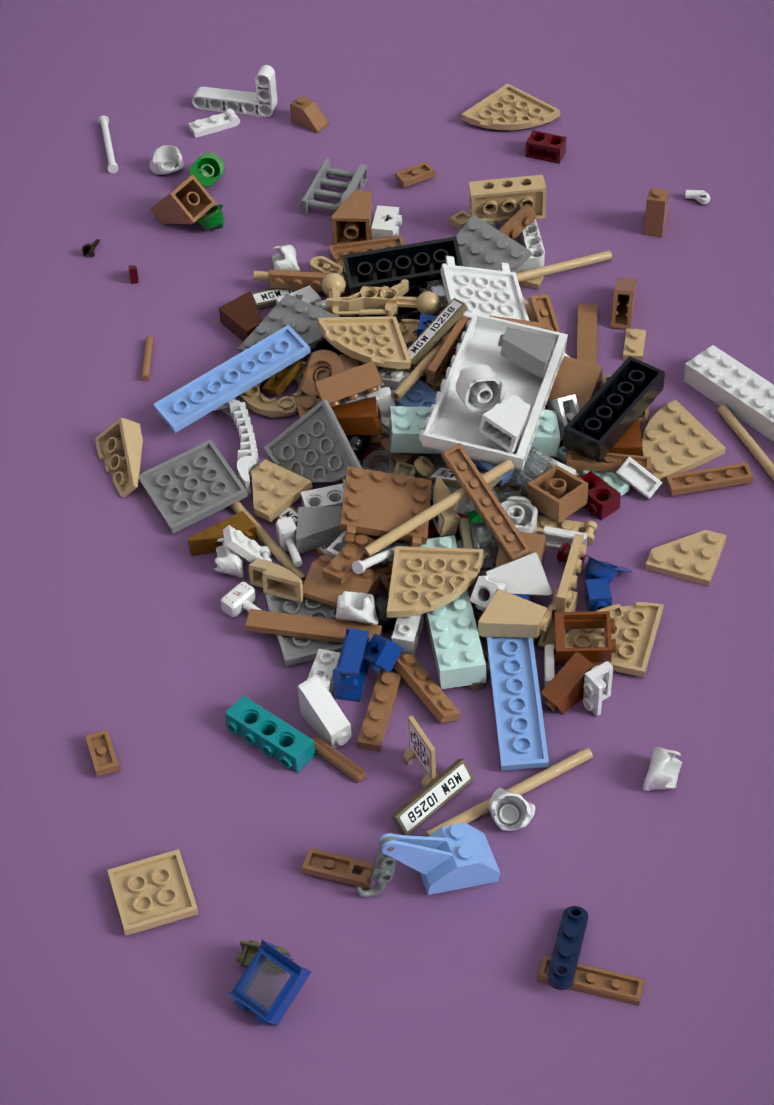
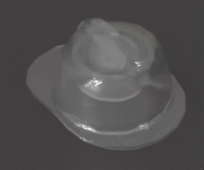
M377 449L367 455L363 461L362 468L392 474L395 465L389 451Z

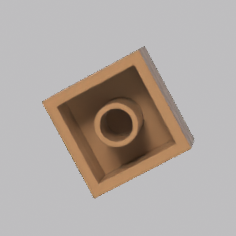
M555 465L527 484V499L531 501L534 507L536 506L539 512L559 523L587 504L588 483L560 466Z

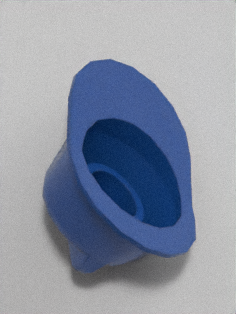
M585 555L589 557L586 567V579L608 578V582L611 583L619 571L632 573V570L599 561Z

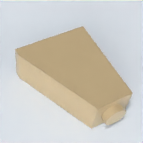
M498 589L478 621V634L482 637L538 638L541 631H546L550 619L547 618L548 608Z

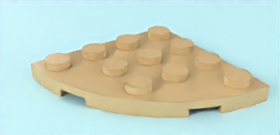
M507 83L462 113L461 120L470 125L483 128L515 131L551 122L560 116V110Z
M396 316L318 318L317 325L324 338L350 358L365 363L374 361L376 366L393 368L395 370L411 369V360Z
M677 400L665 405L651 418L645 428L642 440V456L651 457L650 473L663 483H665L666 475L688 472L725 454L726 447Z
M395 546L387 618H402L427 613L455 600L470 587L479 574L483 564L484 549Z
M636 602V605L621 606L616 604L597 610L610 611V620H615V634H611V639H616V653H612L611 662H609L613 666V671L645 677L664 604ZM604 628L572 629L569 633L565 634V648L605 647ZM594 662L593 664L596 666L605 662Z

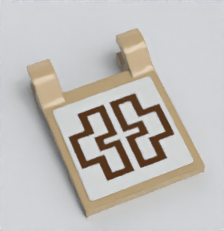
M410 716L408 717L409 747L404 752L403 757L408 765L412 764V759L416 757L426 772L425 777L421 781L424 788L438 776L436 773V751L415 718Z

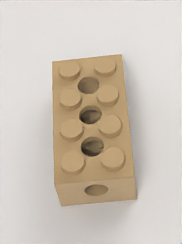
M543 175L468 182L470 218L472 215H475L488 224L504 223L509 221L526 203L532 207L536 219L546 218L547 188Z

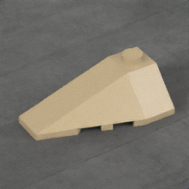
M121 417L95 438L100 460L105 462L106 471L111 473L112 481L117 491L124 498L138 487L143 438L139 423Z

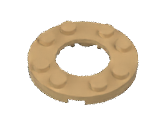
M299 359L296 362L300 363L302 369L294 380L300 388L307 363ZM264 381L240 394L242 402H245L247 408L270 418L290 416L298 413L296 398L309 396L298 388L297 392L293 393L291 397L284 396L279 400H276V398L269 399L260 392V386Z

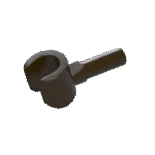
M96 239L92 245H83V255L85 256L89 252L90 257H94V249L100 243V240Z

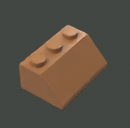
M374 361L314 383L320 401L323 399L327 400L331 408L340 405V400L345 398L348 401L359 398V393L367 391V394L379 390L378 386L382 385Z
M321 555L312 563L302 585L304 597L337 608V598L344 591L372 594L373 597L377 596L381 575L374 573L371 569H365L361 574L353 572L340 585L323 577V569L334 558Z

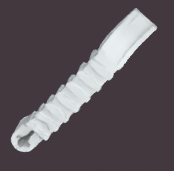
M234 398L214 411L222 410L234 420L240 439V450L237 452L238 479L247 490V493L251 494V470L259 464L258 450L246 404Z

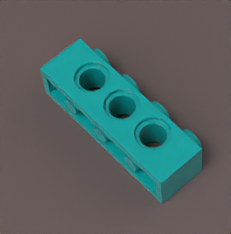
M244 695L225 712L226 726L230 732L240 735L248 744L257 746L268 757H274L287 769L290 768L298 773L316 755L315 741Z

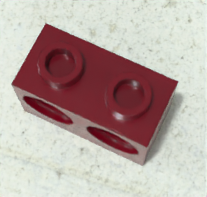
M532 130L526 141V157L560 164L566 153L567 137Z
M592 471L580 478L588 483L587 504L583 507L592 515H595L602 521L620 508V492Z

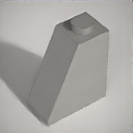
M507 327L505 334H501L499 338L500 355L537 377L544 378L553 354L555 338Z
M342 506L298 507L296 543L299 553L333 543L344 532L339 530Z

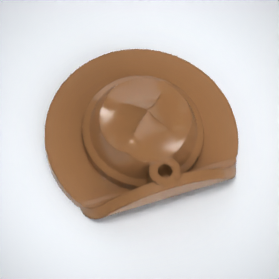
M318 350L310 353L299 389L307 395L316 394V397H319L314 383L344 372V364L341 358L330 350Z

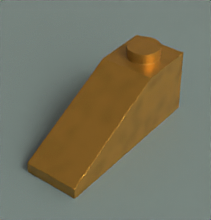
M241 511L187 538L189 552L192 556L217 553L216 547L223 545V543L216 541L219 538H224L223 529L228 525L236 530H240L250 540L258 541L257 527Z

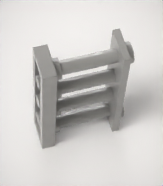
M326 158L324 163L320 165L319 171L307 193L301 198L300 206L303 207V215L307 216L311 207L336 212L354 190L362 191L368 180L367 165L360 164L358 169L352 172L330 168V158ZM329 175H333L344 178H350L352 180L349 182H343L327 178L329 177ZM329 186L346 189V191L338 193L322 190V187ZM319 196L340 200V202L332 204L316 201V198Z

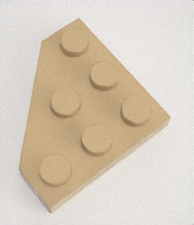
M266 459L251 470L255 515L269 522L273 521L301 497V492L313 488L311 480Z
M703 530L655 547L649 554L645 570L709 587L727 535Z

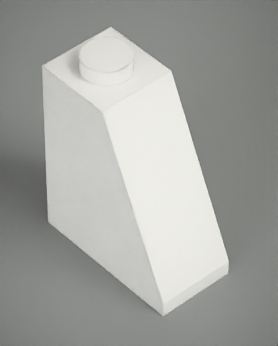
M513 395L482 415L478 431L510 453H513L525 426L531 405Z
M536 552L486 572L487 576L505 583L504 591L508 593L543 597L554 595Z
M315 675L298 685L300 714L319 736L334 749L352 739L351 724L320 677Z

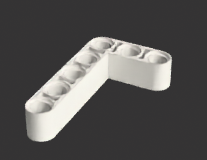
M269 65L261 66L255 78L256 93L199 87L192 99V105L200 110L225 112L231 108L235 114L270 117L277 105L275 71Z
M535 219L519 235L521 245L529 249L532 255L518 269H513L510 272L518 273L526 269L531 270L544 266L545 250Z

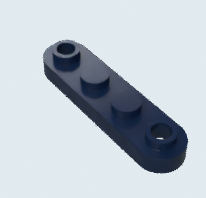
M579 906L567 907L562 915L548 971V983L557 990L569 989L574 982L588 922L587 911Z

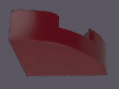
M129 265L131 284H137V267Z

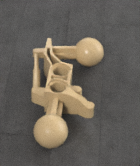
M332 272L327 274L321 284L322 290L329 296L327 298V310L337 316L385 315L387 317L397 315L398 307L417 308L421 314L434 315L438 312L441 305L439 296L431 291L422 292L418 297H404L403 295L409 290V281L403 279L400 284L391 288L388 286H362L360 292L349 297H340L345 290L346 282L339 273Z

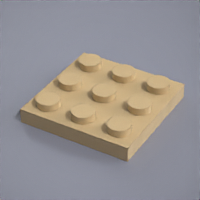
M179 849L107 870L125 936L199 914Z

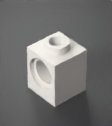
M487 575L478 576L469 601L475 603L477 609L485 611L497 590L501 589L504 591L506 584ZM486 589L490 592L488 600L484 596Z

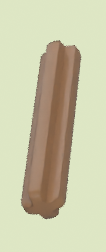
M318 736L311 738L315 741V752L356 782H361L365 778L366 772L364 769Z

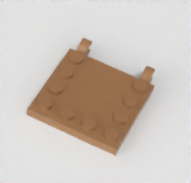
M347 466L339 530L346 531L345 542L353 543L355 533L382 537L429 508L432 480ZM429 521L398 540L411 542L410 547H420L421 544H426Z

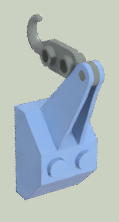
M466 823L441 827L428 837L388 833L381 836L378 840L381 849L375 855L372 868V877L376 885L369 890H362L361 887H357V893L362 897H373L380 894L384 890L386 883L392 879L397 861L419 871L428 895L498 882L500 871L485 834Z

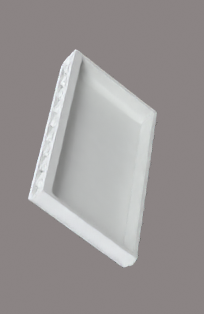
M474 313L472 319L467 321L466 329L463 331L461 341L456 348V355L452 356L451 367L447 368L440 391L436 394V404L431 406V417L427 416L424 425L425 430L422 429L420 432L419 442H422V447L445 452L461 443L470 459L499 465L505 460L510 459L514 465L513 469L523 471L564 356L568 334ZM507 327L555 338L553 354L544 378L537 377L500 355L501 347L498 346L500 335L505 334ZM479 364L490 366L505 388L502 402L516 395L531 405L525 426L513 453H510L478 431L483 414L471 412L456 392V382L463 368Z

